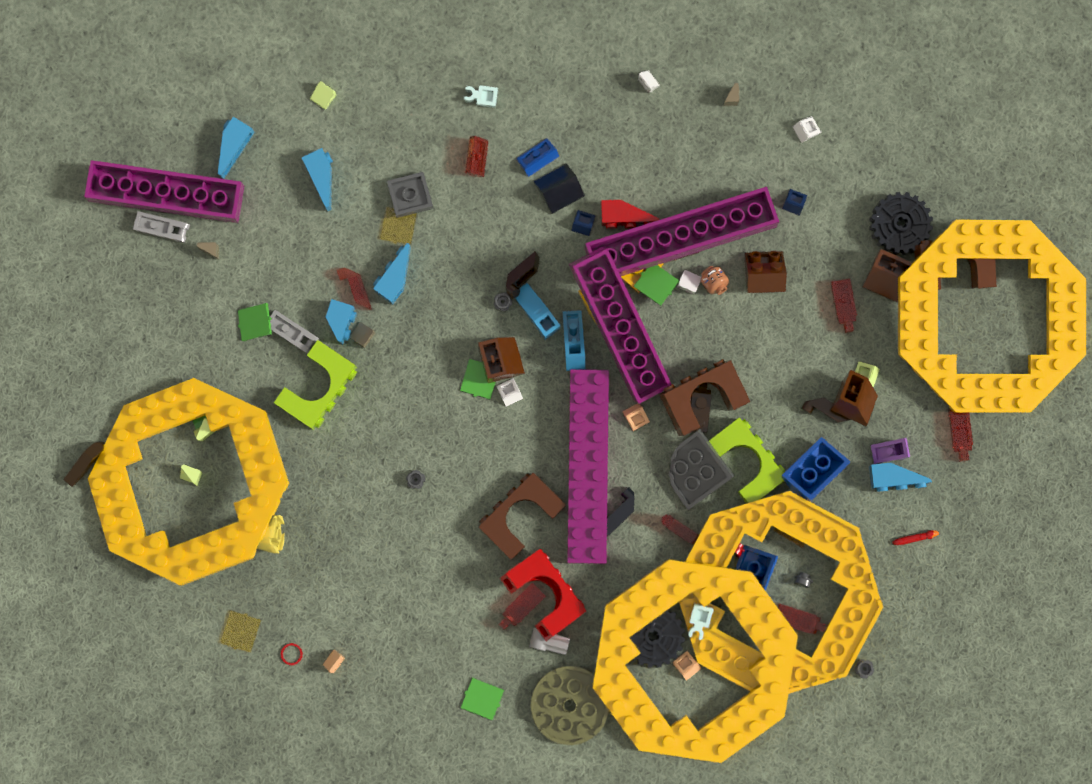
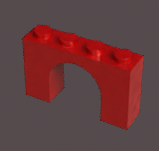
M541 549L500 578L511 594L531 581L543 582L552 589L555 595L554 610L535 625L545 641H548L586 612L583 602L577 599L571 586L563 580L560 571L554 568L548 555Z

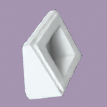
M649 71L639 73L638 80L648 93L659 87L658 82Z
M813 117L801 120L793 126L801 143L821 133Z
M684 270L677 287L695 295L701 281V276Z
M514 378L496 386L505 406L523 399Z

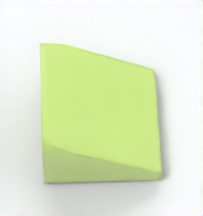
M320 81L310 99L326 110L336 96V92Z
M858 362L855 372L867 377L874 387L880 369L874 365Z

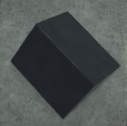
M568 164L534 181L552 214L585 197L577 176Z

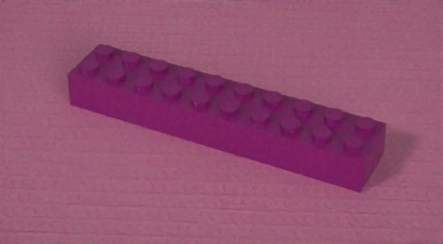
M763 187L585 243L584 249L587 255L601 247L607 248L620 276H624L777 228L779 219L768 188Z
M570 370L567 564H607L609 370Z

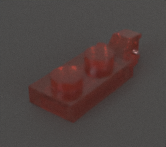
M850 279L831 281L837 320L839 324L843 323L845 333L853 332V322L856 321L857 313Z
M948 409L952 447L954 452L959 453V462L968 461V451H972L973 445L969 412H953L951 409Z
M531 583L505 609V612L502 614L505 618L498 625L505 630L510 624L513 626L519 624L546 596Z
M779 603V611L792 628L809 634H816L817 630L825 632L828 625L820 623L821 618L817 617V615Z

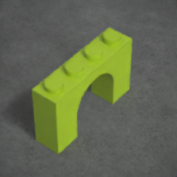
M319 340L316 341L307 356L325 368L330 375L331 384L326 395L315 401H307L284 387L274 401V404L312 430L315 427L319 428L323 424L325 419L322 417L324 414L331 412L336 404L334 403L336 397L343 395L346 390L345 384L348 380L352 381L357 374L356 365Z
M739 417L709 440V442L720 457L730 449L739 446L747 447L757 455L760 462L758 475L738 492L747 504L760 500L784 481L782 474L786 470L774 462L775 457L771 451L763 448L761 445L763 441L757 434L753 435L749 430L751 429L749 423L745 419L741 420Z

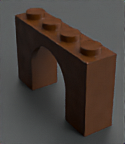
M932 240L921 241V244L915 245V260L930 246ZM967 259L971 267L972 289L997 287L995 259ZM938 278V290H941V278Z
M724 359L716 361L713 363L714 367L710 369L705 367L697 371L696 376L692 378L687 376L680 380V384L676 386L671 384L663 388L664 392L659 394L678 436H685L700 428L691 408L690 400L694 389L702 383L712 384L718 389L728 411L736 410L750 402L731 360L724 361Z
M534 472L531 475L527 473L520 480L522 484L517 489L513 487L506 494L508 498L504 502L500 500L493 507L495 511L490 516L486 514L479 521L481 524L479 528L511 561L525 548L510 532L506 524L507 512L513 504L525 500L534 502L552 520L566 507V504Z

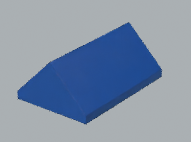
M821 437L782 474V478L794 494L811 502L850 464V461Z
M744 545L743 549L745 552H742L735 570L751 571L766 591L778 556Z

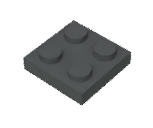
M424 172L387 181L396 218L433 209Z

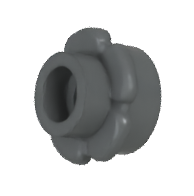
M507 293L497 294L494 298V306L498 310L507 311L512 306V298Z
M413 470L406 477L408 486L412 489H420L424 485L423 482H425L424 474H421L418 470Z
M800 572L799 575H795L794 583L797 585L798 583L803 584L806 588H809L813 580L810 579L811 576L809 574Z
M859 660L857 666H855L856 674H859L860 678L863 679L872 676L874 673L873 663L870 660Z

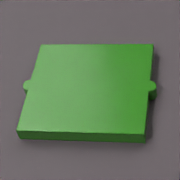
M656 265L642 272L634 287L661 306L666 298L672 295V290L679 283V280Z
M268 303L238 310V327L241 331L242 341L272 334L270 323L272 318L269 315Z
M469 359L460 391L473 394L474 397L480 396L491 399L495 382L488 384L482 362Z
M472 678L468 691H465L466 696L461 708L493 720L497 707H500L499 702L504 690Z

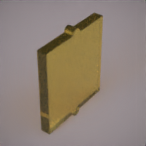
M386 207L380 239L392 241L394 244L398 242L411 245L417 213L396 218L394 208Z
M230 611L220 643L231 646L234 650L238 648L251 653L261 620L250 617L247 613L241 614Z

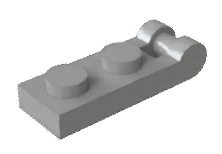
M138 211L133 230L185 243L187 238L185 234L189 230L190 224ZM174 227L179 228L178 234L173 233Z
M276 310L270 316L272 318L270 320L271 330L306 354L309 353L316 341L320 340ZM304 336L308 338L305 345L301 343Z

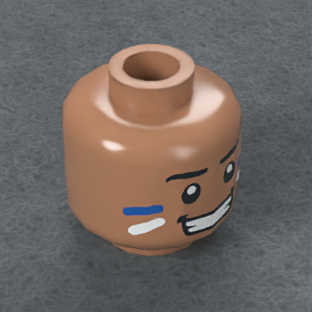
M710 266L702 272L701 283L709 294L720 295L727 290L729 279L720 267Z

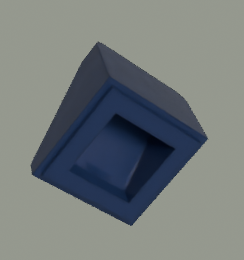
M789 189L782 209L800 216L807 195Z
M578 210L571 231L590 236L596 215Z

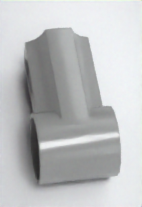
M533 628L529 647L544 651L550 650L566 655L570 638L554 635L548 641H545L539 631Z

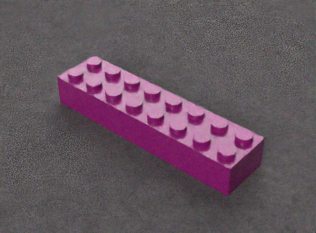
M91 160L84 197L89 202L239 223L245 186L241 181Z
M601 247L568 264L633 400L640 404L663 392V388L671 385V382L608 249Z

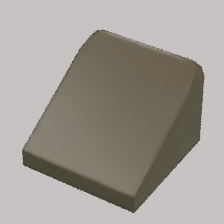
M735 83L723 106H737L739 104L738 83Z
M215 242L197 243V247L219 260V246Z
M359 322L349 338L365 348L374 336L375 331Z

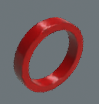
M289 643L281 650V659L288 665H296L302 659L303 652L297 644ZM291 645L296 646L300 650V658L294 663L287 662L283 657L285 648Z

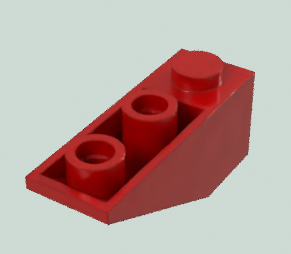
M601 200L602 226H606V229H616L618 225H625V228L632 229L636 228V224L639 222H644L645 225L659 220L658 217L625 201Z

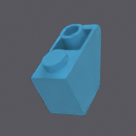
M331 299L326 319L338 342L343 344L344 340L348 341L351 330L348 328L350 322L354 323L357 312L354 311V306Z

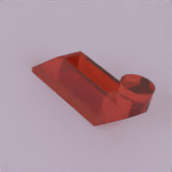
M345 267L338 269L337 273L340 281L348 279L356 304L372 310L361 275Z
M666 514L661 518V523L664 527L691 545L695 544L699 534L674 519L671 515Z

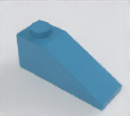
M235 117L228 120L223 127L218 175L222 179L225 178L255 133L251 127Z
M320 148L301 158L327 211L331 210L332 167L330 163L333 161L329 152L324 153L323 149Z
M582 310L563 311L566 371L586 370Z

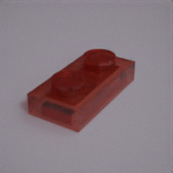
M470 136L466 174L484 177L489 140L478 136Z

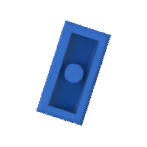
M547 138L516 158V160L529 177L558 158L559 154Z

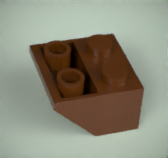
M880 249L863 284V288L898 302V277L912 265V262Z
M783 251L745 252L747 293L786 292L787 272Z
M515 337L494 338L478 342V350L488 384L525 374Z
M850 369L842 380L831 410L861 425L867 426L878 395L867 377Z

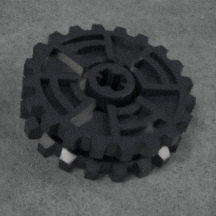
M896 192L894 196L889 194L885 200L881 199L877 204L878 206H875L872 211L874 215H871L869 219L872 222L871 226H869V231H873L874 234L871 237L872 239H877L876 245L878 247L883 246L887 252L891 250L894 255H897L899 252L902 255H906L909 251L911 253L915 252V245L921 244V241L928 240L930 237L928 233L933 230V226L930 225L933 217L929 216L931 210L930 208H925V201H918L917 195L911 197L908 192L904 195ZM904 221L905 225L902 227L901 225L898 226L897 223Z
M666 610L629 637L640 651V654L633 658L632 661L637 659L638 665L642 666L645 663L647 668H652L653 665L659 668L662 667V663L668 665L671 663V658L676 659L678 657L676 653L677 651H682L683 647L680 645L682 642H685V638L682 637L685 629L680 628L682 621L681 619L676 620L675 612L669 613ZM654 631H656L658 633L656 634L658 635V639L650 641L648 633H653Z

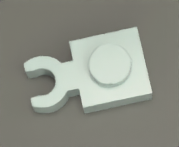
M480 85L479 91L470 86L465 88L467 92L472 93V96L464 97V101L472 102L477 100V106L496 108L498 88Z
M694 603L689 623L694 624V626L689 629V637H692L694 631H698L700 633L698 639L702 640L704 636L702 628L709 627L713 608L703 607V605Z

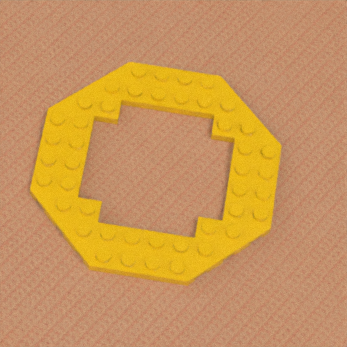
M954 220L920 254L912 265L898 277V355L949 405L953 412H1032L1086 356V278L1031 220ZM957 259H1028V278L1046 279V355H1028V374H957V355L938 354V278H956Z
M195 378L124 405L104 444V450L99 455L88 477L109 551L181 586L253 559L257 546L268 528L270 519L281 502L282 494L289 485L266 411ZM206 415L210 431L212 432L229 426L251 496L234 502L239 519L238 522L170 547L165 531L162 530L149 536L146 535L125 466L143 460L138 441Z
M791 491L710 514L685 562L726 568L744 534L763 542L771 525L839 561L831 580L848 589L812 656L810 657L797 649L795 650L789 693L846 677L883 609L859 528ZM693 592L679 601L688 632L694 626V624L689 623L694 603L702 605ZM709 603L706 606L714 610L709 627L702 628L704 633L702 640L698 639L700 634L698 631H694L692 637H690L697 662L749 691L754 690L760 683L749 668L765 658L762 652L717 629L725 610Z
M668 559L605 605L593 689L639 751L722 763L785 717L798 635L751 571ZM691 592L695 594L703 607L720 596L765 657L749 668L760 685L698 730L687 715L670 726L625 665L640 654V651L629 637Z

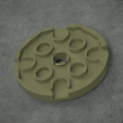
M565 666L550 671L538 682L531 699V713L536 726L544 736L559 744L577 745L590 740L599 733L607 720L609 709L593 689L594 674L580 667ZM567 700L575 702L576 707L573 711L565 709L564 704Z

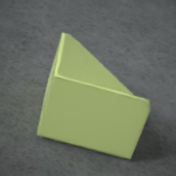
M204 418L202 425L193 431L195 437L200 442L214 433L210 431L207 418Z
M183 464L181 466L180 479L192 482L198 486L202 472Z

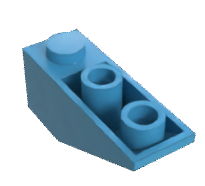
M408 243L405 247L402 245L398 249L396 259L386 265L384 275L382 277L379 276L373 283L375 286L373 288L374 291L391 304H394L405 287L411 249Z
M526 283L519 288L520 294L515 299L542 337L546 340L561 329L560 324L529 284Z
M892 463L869 466L871 489H876L877 492L888 491V487L904 490L908 489L907 485H915V488L927 487L926 484L932 482L930 478Z

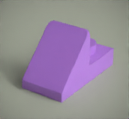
M907 438L871 445L874 464L903 460L910 457Z

